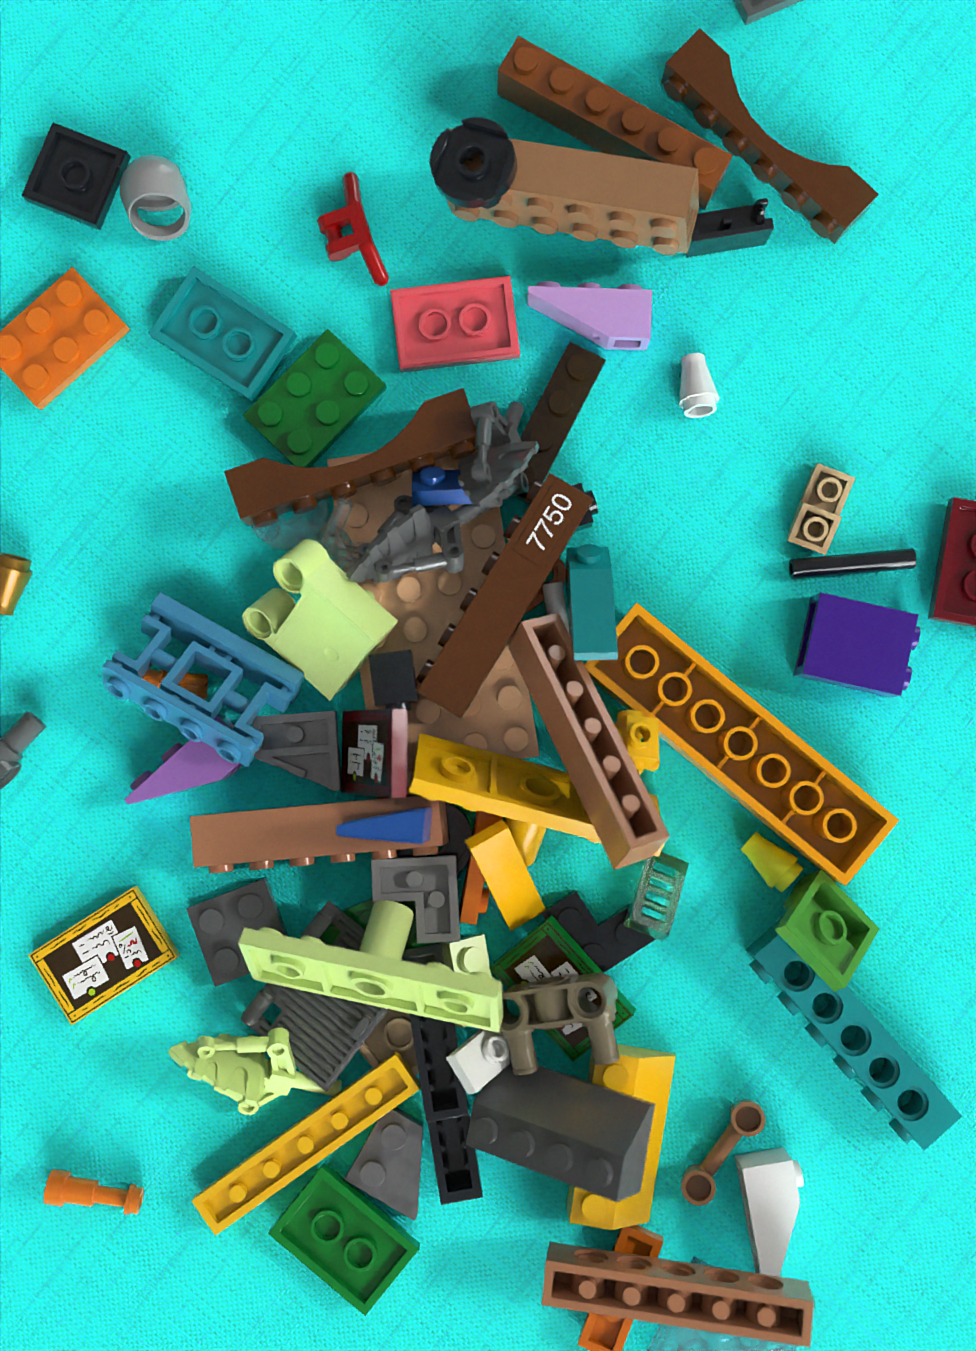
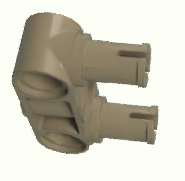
M588 973L575 976L544 978L534 982L516 984L502 992L503 1019L500 1032L503 1038H507L513 1074L526 1075L539 1069L532 1038V1032L536 1028L552 1029L582 1022V1026L587 1027L594 1064L605 1065L618 1061L620 1056L612 1023L616 1020L615 1013L617 1012L615 1006L617 987L615 982L604 973ZM586 987H592L600 993L602 998L601 1005H595L588 1000ZM507 999L517 1003L520 1009V1016H515L508 1010Z

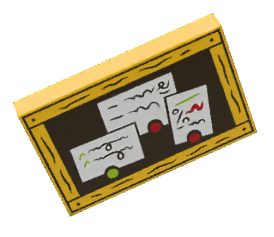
M135 886L39 947L28 956L70 1024L73 1025L179 957L180 953L139 887Z

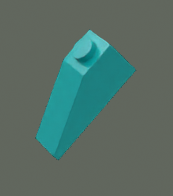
M593 544L567 547L566 595L574 660L618 659L612 567L608 547H599Z

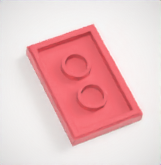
M510 275L390 290L400 373L520 359Z

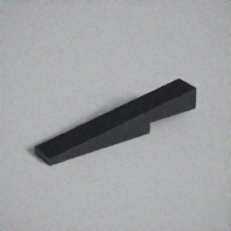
M441 943L404 949L403 961L427 965L428 963L445 965ZM409 1013L441 1205L483 1198L476 1149L466 1145L471 1118L467 1094L446 1059L448 1055L459 1047L455 1024Z

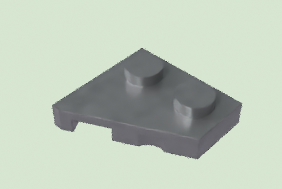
M337 711L257 716L254 719L253 728L264 734L262 746L255 752L256 759L326 786L333 791L342 790Z
M398 1107L389 1111L377 1120L345 1177V1181L413 1221L418 1215L423 1122Z

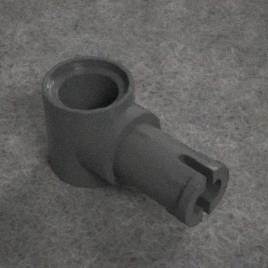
M26 711L3 736H0V789L5 787L19 773L22 767L19 761L23 758L21 753L46 728V725L30 711Z

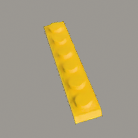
M397 1050L197 1193L191 1200L216 1236L421 1089L419 1080Z

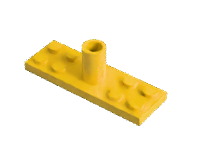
M419 733L415 746L409 792L420 795L427 800H441L460 805L469 811H483L506 817L505 824L512 834L526 867L534 863L547 828L584 837L593 843H601L568 772ZM649 793L660 815L657 795ZM664 844L653 856L659 857Z

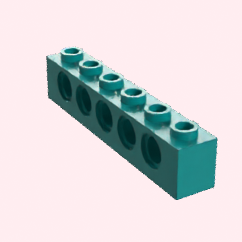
M779 919L746 949L754 959L749 966L765 984L771 979L782 991L776 997L793 1016L799 1011L809 1021V1024L804 1029L821 1047L828 1043L838 1054L832 1060L850 1080L855 1075L866 1087L860 1092L878 1112L884 1107L894 1119L888 1124L906 1144L913 1139L923 1150H926L956 1123L962 1115L848 986L834 992L775 931L781 920ZM793 961H800V975L794 980H786L784 977L786 966ZM821 993H828V1006L822 1011L814 1012L812 1004L815 997ZM850 1025H856L857 1033L855 1038L849 1043H842V1031ZM883 1057V1069L877 1074L870 1075L869 1067L872 1061ZM906 1090H912L910 1102L904 1106H898L900 1094Z

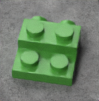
M820 869L800 878L783 904L787 911L775 928V931L835 992L846 988L879 928L842 891L835 881Z

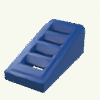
M421 807L343 822L336 826V834L339 837L423 844L430 840L432 807Z

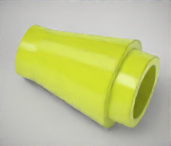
M757 832L740 848V851L747 856L770 889L774 886L781 893L804 869L796 862L798 857L763 838Z

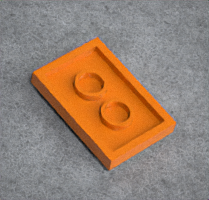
M71 267L0 331V368L37 408L42 410L126 335L130 329L81 275Z

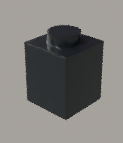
M411 650L368 655L375 706H385V709H407V711H410V703L419 701L413 652Z

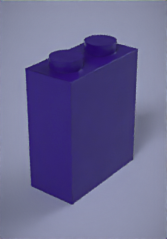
M822 592L811 596L793 676L884 697L901 696L902 690L905 691L908 688L911 680L912 668L908 666L910 652L915 650L920 638V627L916 626L918 614Z

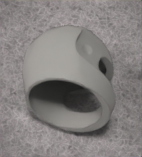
M144 155L133 160L127 166L120 181V197L132 226L141 235L157 241H168L180 237L189 226L191 203L178 165L165 157L156 155ZM179 205L183 208L181 217L175 223L168 226L148 224L139 217L137 212L138 208L152 212L167 211Z

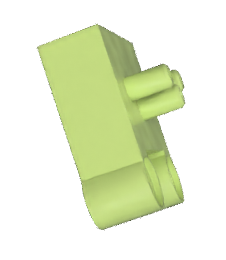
M305 539L274 563L273 572L276 581L285 590L272 588L243 612L242 618L246 629L251 635L264 640L292 667L303 672L304 678L330 701L354 678L369 659L368 655L373 654L398 621L375 600L372 592L364 590L355 581L349 580L346 577L347 574L329 558L327 551L320 543L312 539ZM288 592L302 594L297 604Z

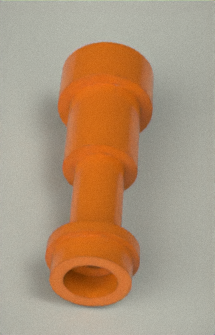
M52 1169L46 1182L43 1203L62 1207L64 1203L92 1207L94 1203L124 1207V1215H129L130 1213L138 1214L143 1201L144 1188L137 1187L136 1184L132 1183L128 1190L99 1185L98 1180L71 1176V1171Z

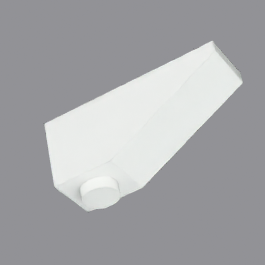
M784 1147L735 1155L755 1273L780 1276L800 1206L798 1187L804 1186L798 1160H792Z

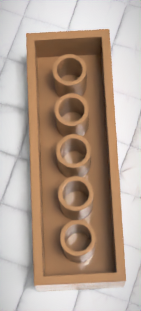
M510 139L516 154L517 172L511 187L501 196L500 202L495 207L489 209L483 207L464 208L454 205L447 200L452 214L465 221L473 222L480 218L492 220L497 225L505 228H515L517 225L532 227L535 231L546 235H553L557 231L572 234L575 238L582 241L591 242L598 238L610 240L615 245L623 248H635L636 245L651 247L654 251L664 255H675L677 252L688 254L699 210L698 168ZM475 155L472 161L465 160L463 165L467 166L468 171H476L483 165L480 155Z

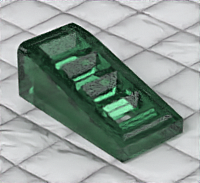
M663 852L660 853L659 857L652 856L645 859L623 926L660 941L666 939L669 936L689 863ZM655 862L675 869L674 877L655 870ZM651 877L671 885L670 890L668 891L650 884ZM649 892L666 899L665 905L645 898L646 893ZM643 906L661 913L660 920L642 913Z

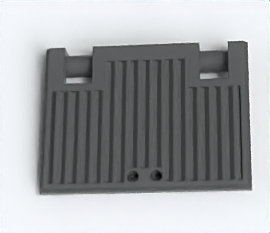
M328 901L317 912L301 934V937H314L321 940L325 945H329L320 937L327 927L333 924L341 933L331 946L359 951L365 929L331 901ZM267 983L242 1013L241 1020L260 1036H268V1032L273 1028L280 1027L286 1029L289 1032V1043L296 1067L327 1092L389 1009ZM271 1003H274L283 1010L273 1024L262 1016Z

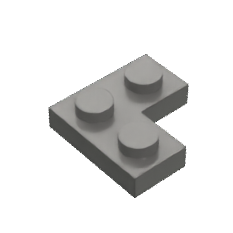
M456 855L395 857L371 860L373 903L380 900L394 902L415 901L417 943L460 941Z

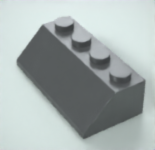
M512 1063L483 1086L474 1100L466 1141L467 1146L614 1202H619L640 1192L655 1103L538 1065L539 1069L533 1073L514 1075Z

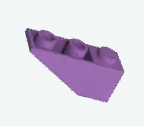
M217 714L214 720L233 730L234 724L226 715ZM189 740L185 745L179 742L163 754L161 760L164 764L153 774L148 770L130 785L133 792L124 801L127 804L139 803L226 780L238 771L243 764L226 761L218 755L215 748L202 741L194 742Z

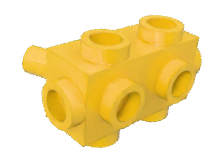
M636 710L618 712L617 722L614 725L638 773H643L644 769L656 771L660 765L659 719L644 717L642 712Z

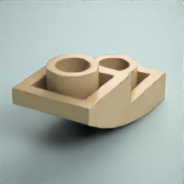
M815 463L786 540L826 555L841 521L840 513L855 481V477Z

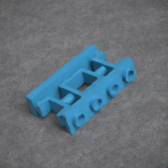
M160 592L151 603V613L149 615L146 614L141 620V632L153 639L136 661L117 650L112 656V661L107 660L102 666L105 688L110 694L120 700L129 699L138 704L151 718L157 721L166 720L178 727L179 731L189 740L194 742L202 741L215 748L218 755L231 763L239 762L248 767L253 760L254 753L262 746L264 738L262 732L250 725L266 703L284 713L289 703L292 704L300 693L304 673ZM171 636L188 645V648L179 659L163 651L171 641ZM194 663L225 679L210 702L178 685ZM152 664L168 672L160 683V689L142 679ZM242 677L261 687L252 701L235 692V689L242 681ZM224 705L241 714L233 730L214 720Z

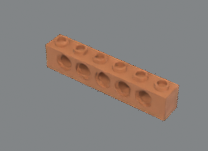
M550 1242L546 1257L541 1305L810 1347L814 1299L809 1283L806 1280Z

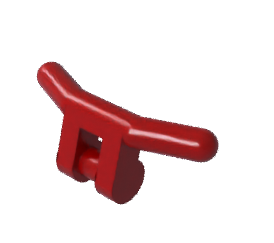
M347 172L343 176L346 207L323 214L317 219L320 232L326 235L328 244L325 246L330 261H339L349 257L354 252L360 251L374 283L378 286H384L388 283L389 276L376 249L361 201L359 179L355 173ZM351 224L353 234L343 237L341 230L343 227Z

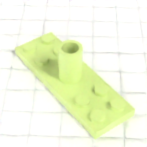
M380 900L373 904L359 951L325 945L321 940L310 936H302L300 939L283 936L279 931L267 927H262L259 930L244 928L238 942L253 980L500 1032L503 1019L501 981L495 980L491 975L483 972L464 974L454 972L449 967L440 963L421 965L401 960L414 913L411 909L398 902Z

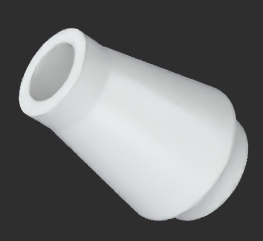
M702 353L688 354L681 359L682 372L679 407L684 409V415L687 417H705L717 410L716 403L720 397L706 365L705 355Z

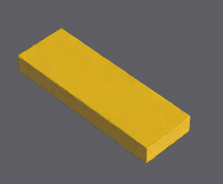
M503 819L465 840L510 931L546 910L512 834Z

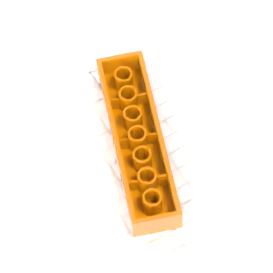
M636 602L616 625L618 659L587 660L584 665L592 681L627 710L640 711L644 717L658 718L659 737L819 870L822 869L835 882L846 886L899 822V819Z

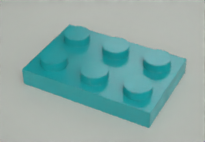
M194 266L148 332L153 339L251 403L254 402L297 338L295 331Z

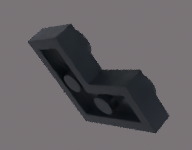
M573 890L545 908L546 910L541 913L545 919L552 915L603 973L656 940L632 902L597 924L577 891Z

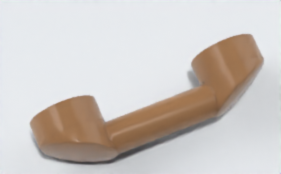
M743 1099L735 1102L730 1109L731 1123L701 1164H694L688 1167L683 1173L681 1189L683 1196L689 1203L697 1206L708 1204L713 1199L716 1191L713 1176L742 1136H755L763 1130L765 1114L761 1106L755 1101Z

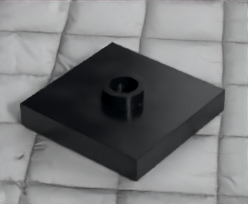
M53 122L21 196L29 203L101 230L131 157L125 150Z

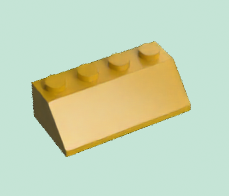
M617 1044L620 1056L618 1061L605 1065H595L591 1051L587 1081L655 1103L640 1192L619 1202H614L569 1185L566 1203L569 1223L615 1230L649 1222L676 1055L674 1053Z

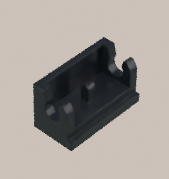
M757 199L754 205L698 213L688 254L685 253L686 258L765 245L774 230L772 218L765 219V208L768 205V199Z

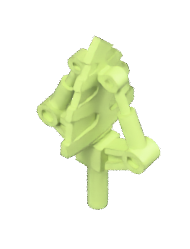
M280 1027L271 1029L268 1032V1036L248 1035L247 1037L230 1036L229 1034H219L218 1037L214 1038L201 1036L197 1037L195 1042L187 1044V1041L171 1047L168 1051L171 1058L181 1067L184 1065L188 1068L187 1075L189 1078L197 1079L198 1081L202 1079L212 1085L213 1090L237 1101L238 1111L244 1115L255 1114L260 1106L280 1095L287 1096L291 1087L334 1096L341 1090V1080L336 1079L326 1092L305 1073L296 1070L295 1060L289 1043V1032ZM265 1052L271 1057L270 1061L265 1059Z

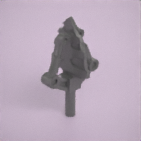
M494 401L471 407L472 421L477 427L475 447L478 452L460 459L458 467L461 475L458 476L460 486H463L461 488L466 497L469 496L470 501L480 508L485 505L487 508L501 506L502 500L513 495L527 493L529 490V483L524 470L527 468V463L532 455L538 452L539 445L537 441L522 442L519 437L517 428L524 411L523 405L519 402H511L504 417L499 413Z
M399 496L394 500L395 511L377 530L378 535L371 543H363L358 547L359 560L355 561L346 577L355 582L364 583L365 579H371L374 583H386L402 578V575L413 571L420 573L444 568L447 572L458 573L465 566L460 526L492 508H487L486 505L480 508L475 504H464L451 511L446 505L442 507L434 505L421 506L420 504L413 506L411 496ZM435 542L442 548V553L432 554V545Z

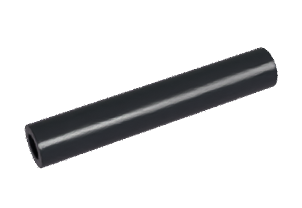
M913 548L796 558L789 560V574L791 579L914 569L916 566V553Z

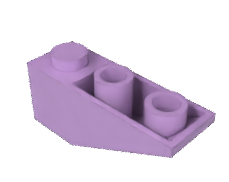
M552 281L539 282L536 286L528 287L527 306L604 349L646 351L651 339L652 290L642 289L637 284H623L618 286L617 289L601 288V285L590 282L581 283L577 287H561L559 283Z

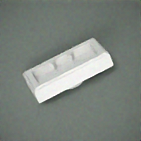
M484 1029L477 1031L446 1057L468 1095L477 1093L511 1063L507 1038H503L501 1032L498 1033Z

